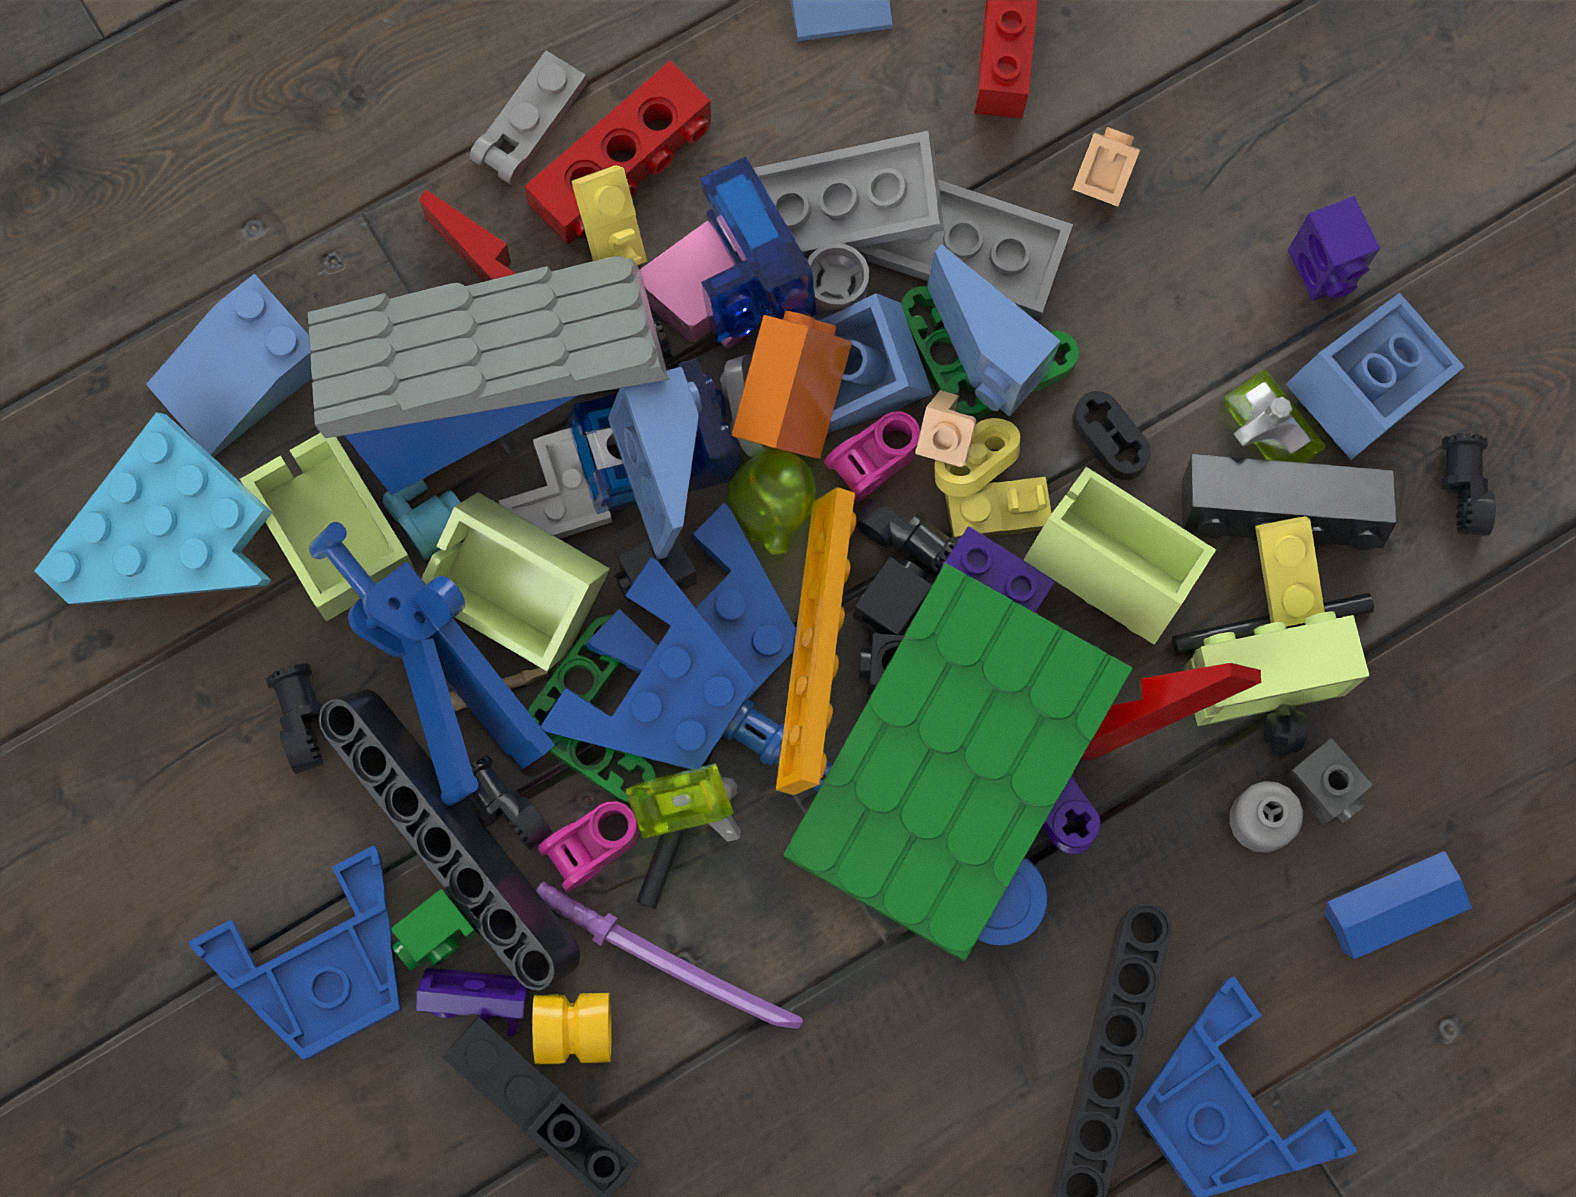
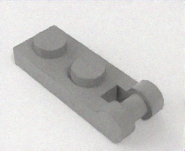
M545 51L487 132L476 140L470 151L469 159L481 167L491 166L498 171L499 178L510 185L514 184L586 86V74L550 52ZM505 141L515 147V150L507 154L499 148Z

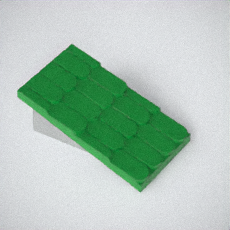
M945 563L792 837L790 844L783 854V858L964 962L1133 667L1108 655L1099 648L1067 630H1063L1058 625Z

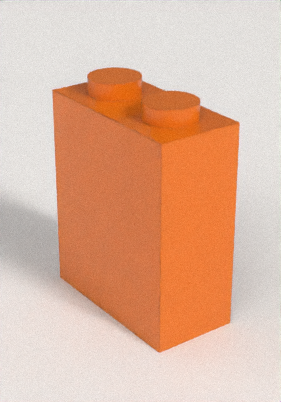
M785 310L783 320L763 315L731 436L820 459L852 341L835 336L837 326L817 321L815 318Z

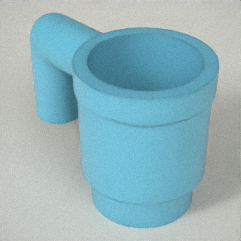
M421 479L393 495L387 491L383 496V504L398 523L415 551L426 561L440 550L437 547L438 541L454 507L461 502L449 489L439 497L434 495L412 509L408 502L428 489Z

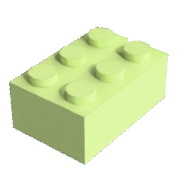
M319 433L290 450L303 472L301 475L294 478L282 457L279 456L242 477L240 480L252 494L272 511L265 522L316 608L327 622L352 607L360 599L328 557L318 560L311 556L309 552L311 542L330 523L338 522L346 528L347 535L342 541L343 544L376 584L406 561L413 570L415 568L337 437L325 438Z
M1086 467L1046 521L1025 556L1024 561L1081 597L1088 604L1095 606L1117 620L1131 632L1140 635L1155 645L1216 549Z
M478 492L454 507L437 544V547L441 550L432 555L421 579L426 585L438 576H444L453 581L465 599V608L455 618L548 671L569 653L610 568Z
M1330 611L1305 618V625L1286 629L1285 622H1275L1255 628L1254 636L1236 639L1234 632H1227L1205 638L1203 640L1205 646H1201L1194 651L1193 658L1183 667L1184 671L1234 663L1260 669L1262 683L1194 713L1197 726L1275 711L1281 704L1299 706L1346 696L1369 677L1354 616L1336 618L1335 612Z

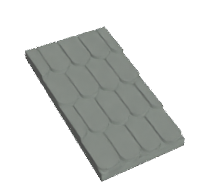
M622 256L604 258L556 271H551L546 266L469 286L451 283L390 299L384 293L308 312L315 426L325 438L344 435L391 495L579 395L669 380L641 271L632 258L626 259Z

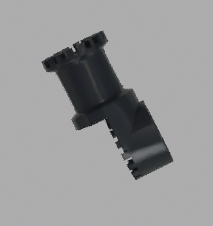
M1458 433L1457 436L1450 435V437L1445 436L1442 438L1441 448L1447 451V477L1442 479L1441 489L1449 493L1458 494V505L1456 508L1458 513H1456V518H1461V521H1456V526H1461L1457 527V531L1461 535L1490 536L1495 523V495L1492 491H1488V479L1483 477V450L1488 447V438H1483L1479 434L1471 436V433H1466V438H1463L1462 433Z
M871 498L857 515L855 526L871 541L884 548L892 546L899 552L907 550L928 565L929 573L936 577L945 562L944 560L947 559L948 554L951 553L959 538L956 536L949 538L926 521V515L921 511L907 523L900 515L895 514L896 511L889 510L888 505L882 508L880 507L882 505L881 501L875 504L877 500Z
M307 663L296 664L294 668L293 665L288 666V672L282 668L266 678L268 688L274 689L283 713V716L280 718V724L283 729L279 731L287 759L295 774L323 764V760L320 759L322 758L321 753L317 754L320 749L319 746L316 747L315 745L317 741L316 738L313 739L312 737L314 733L310 731L311 726L309 723L319 719V713L324 704L318 703L309 680L312 669L310 664Z
M489 755L478 759L477 762L474 761L471 766L473 767V775L478 781V788L468 797L479 809L480 815L478 819L483 825L503 815L529 850L553 833L525 796L521 797L515 789L509 790L494 772L492 768L494 761Z

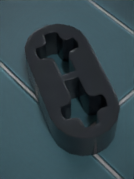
M1092 391L1083 395L1078 401L1072 416L1073 426L1078 435L1106 471L1113 477L1121 480H1131L1139 476L1144 471L1151 456L1150 445L1144 435L1110 394L1102 391ZM1089 406L1094 411H1099L1103 408L1107 412L1103 422L1109 430L1108 433L1098 421L1089 424L1085 420L1089 412ZM1113 439H1116L1125 450L1132 447L1137 450L1134 458L1135 465H1132L1128 460L1121 463L1116 460L1119 447Z

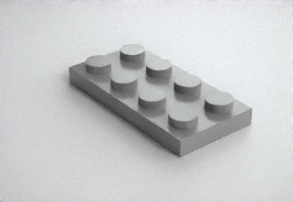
M929 131L738 171V176L744 175L748 184L753 188L767 212L770 222L780 237L781 247L776 249V251L778 252L777 258L782 259L783 263L807 259L819 247L830 243L846 244L856 249L944 231L934 143Z
M938 180L944 231L856 248L868 262L928 281L934 252L942 244L1029 316L1041 319L1073 224Z

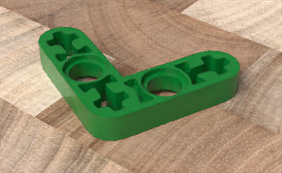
M927 287L912 288L903 297L901 306L922 365L936 392L938 393L941 390L958 395L960 387H964L968 393L974 392L976 389L971 385L959 357L956 362L947 366L939 365L931 358L930 350L937 343L953 344L946 328L938 330L944 324ZM920 302L924 308L933 307L929 319L934 332L924 340L921 337L927 335L928 327L921 315L911 316L914 310V303ZM1062 331L1050 332L1060 340L1057 352L1064 350L1066 354L1060 366L1053 360L1048 374L1030 394L1063 380L1071 374L1079 355L1077 343L1072 336ZM976 396L974 406L969 407L966 401H961L957 403L955 412L979 419L994 412V410L984 405Z
M604 615L596 618L588 626L531 704L528 712L539 726L540 723L537 720V716L541 713L546 716L549 714L557 702V699L551 698L555 691L559 695L562 694L565 689V678L571 670L584 668L592 673L594 677L592 688L587 693L579 696L594 704L623 663L603 654L600 657L601 664L608 666L604 671H601L592 660L581 656L587 650L594 657L596 653L591 651L586 644L613 615ZM546 732V735L555 744L548 751L550 754L619 802L628 806H638L646 803L653 796L656 790V775L653 767L641 756L605 747L606 754L604 759L599 764L587 766L582 764L576 757L577 747L582 741ZM616 753L624 756V758L617 762L621 769L629 774L635 773L637 769L644 772L642 781L646 787L642 792L636 788H633L629 794L623 792L624 781L613 771L610 772L607 781L600 777L611 767Z

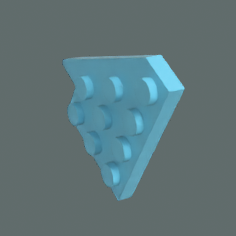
M156 412L41 561L35 572L68 604L76 605L267 586L271 579L242 553V550L267 520L272 511L168 415Z

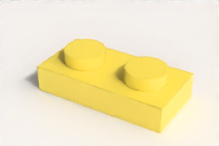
M1303 516L1255 526L1271 623L1285 622L1287 627L1305 623V618L1324 613L1310 519Z

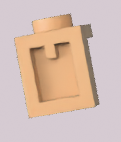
M1110 127L1106 128L1104 135L1094 132L1072 190L1119 206L1140 149L1131 146L1134 137Z
M940 390L927 405L915 454L958 467H962L966 463L976 426V419L972 416L955 412L959 395Z

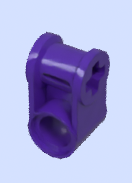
M1073 774L1042 825L1043 830L1054 846L1066 854L1085 852L1093 844L1100 830L1099 815L1079 788ZM1067 817L1074 823L1080 820L1085 822L1086 826L1082 832L1083 838H1080L1077 833H1072L1069 836L1064 833L1063 830L1068 822Z

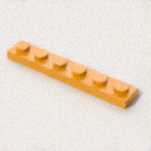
M838 487L815 500L812 505L776 784L777 791L792 795L819 785L827 763L823 750L826 730L830 725L833 708L829 701L832 681L836 676L839 659L835 652L838 632L843 625L845 616L841 603L843 587L850 573V561L847 559L849 538L856 525V515L853 512L855 493Z

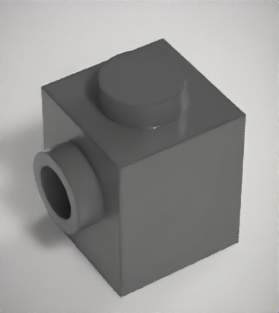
M1332 737L1282 777L1322 825L1335 817L1342 824L1350 819L1367 804L1360 796L1373 786Z

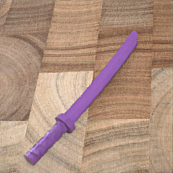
M545 881L537 888V893L552 911L555 910L557 914L562 915L566 919L568 918L569 921L577 926H582V929L594 935L592 941L601 947L609 941L654 967L770 1024L787 1028H800L803 1022L800 1016L756 997L659 948L617 925L618 918L608 913L605 917L598 915L597 912L584 907L582 903L571 899L570 896L562 891H558Z

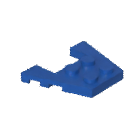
M723 503L690 538L728 574L696 609L756 683L745 699L746 701L794 651L796 628L730 507ZM620 609L586 644L591 651L601 656L604 654L639 674L658 647Z
M650 557L629 589L626 597L670 625L668 632L613 716L608 715L578 694L565 688L540 727L549 733L699 771L756 683L659 561Z
M375 845L332 867L355 916L277 958L257 967L236 922L232 919L188 942L191 949L304 1061L314 1058L402 1011L395 955L392 948L393 940L381 854Z
M1234 976L1223 982L1132 1108L1192 1197L1212 1196L1292 1171L1305 1169L1316 1164L1346 1157L1357 1151L1329 1110L1322 1111L1283 1140L1218 1049L1221 1044L1262 1016Z

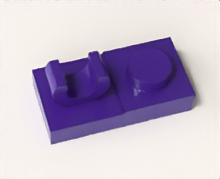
M426 967L417 990L416 1010L431 1012L433 1015L442 1018H452L459 1015L469 1016L470 1013L479 1014V1017L488 1025L492 1016H501L508 1023L507 1036H514L520 1018L524 1016L530 989L524 987L515 976Z

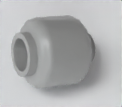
M1263 781L1251 785L1235 799L1230 809L1229 824L1234 837L1244 847L1254 852L1269 853L1281 849L1298 835L1303 824V809L1298 797L1290 788L1278 782Z

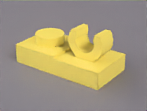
M615 165L571 181L593 261L613 256H622L626 259L632 258L637 266L648 262L624 168Z
M1046 477L988 483L975 494L966 497H954L945 494L951 537L956 536L959 539L968 526L985 537L1041 531L1052 514Z

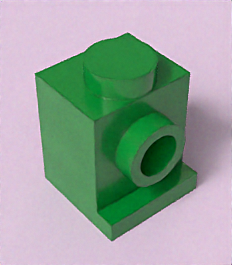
M442 889L391 928L392 932L399 939L392 948L410 971L419 965L423 967L430 961L434 966L444 962L459 949L460 946L456 940L463 934L470 942L479 936Z

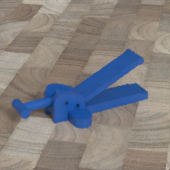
M338 522L330 523L309 545L311 556L318 560L328 557L360 597L350 608L348 614L349 625L353 632L392 656H402L441 788V800L445 805L454 806L478 788V781L472 772L446 680L506 755L511 756L521 769L530 765L555 746L453 619L465 608L463 594L453 581L447 577L438 576L426 585L406 561L376 584L343 544L342 541L346 538L347 531Z

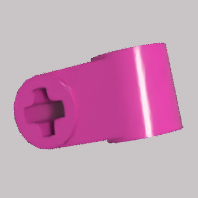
M901 411L890 412L860 434L841 443L824 459L823 463L828 469L836 470L851 492L855 493L854 503L859 502L875 492L887 479L916 458L917 454L915 452L920 428L916 420L909 414ZM891 431H901L909 437L911 442L902 449H893L885 444L883 438Z
M606 802L578 821L552 834L537 849L541 855L549 856L564 879L562 883L565 892H570L592 879L606 865L629 851L638 841L640 825L634 813L625 804ZM612 815H621L628 820L626 835L617 841L606 840L601 833L603 822ZM566 848L569 849L577 861L578 865L576 867L566 854Z

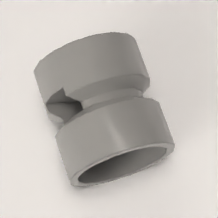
M830 243L819 247L809 256L804 269L803 305L810 317L820 321L866 298L869 283V267L865 258L855 248L846 244Z

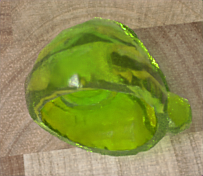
M772 449L763 451L746 461L734 474L728 486L726 503L730 507L743 533L748 538L764 542V545L771 554H785L790 550L792 544L790 535L794 534L810 516L816 495L814 477L810 468L799 456L785 450Z

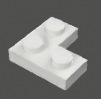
M581 425L533 439L547 486L499 500L501 506L558 539L612 523Z

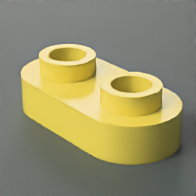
M1000 418L985 419L977 423L967 461L962 467L935 460V483L937 487L945 494L954 497H966L978 492L1017 460L1020 453L1019 430L1011 422Z

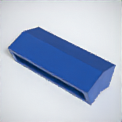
M1445 851L1328 901L1325 916L1336 933L1342 952L1353 959H1357L1472 907L1459 874Z

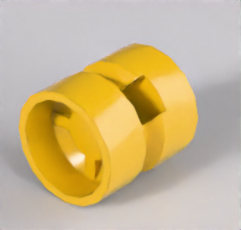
M580 993L575 1003H570L565 995H534L532 1023L533 1052L536 1065L565 1063L570 1054H575L581 1063L611 1062L612 1022L610 993Z

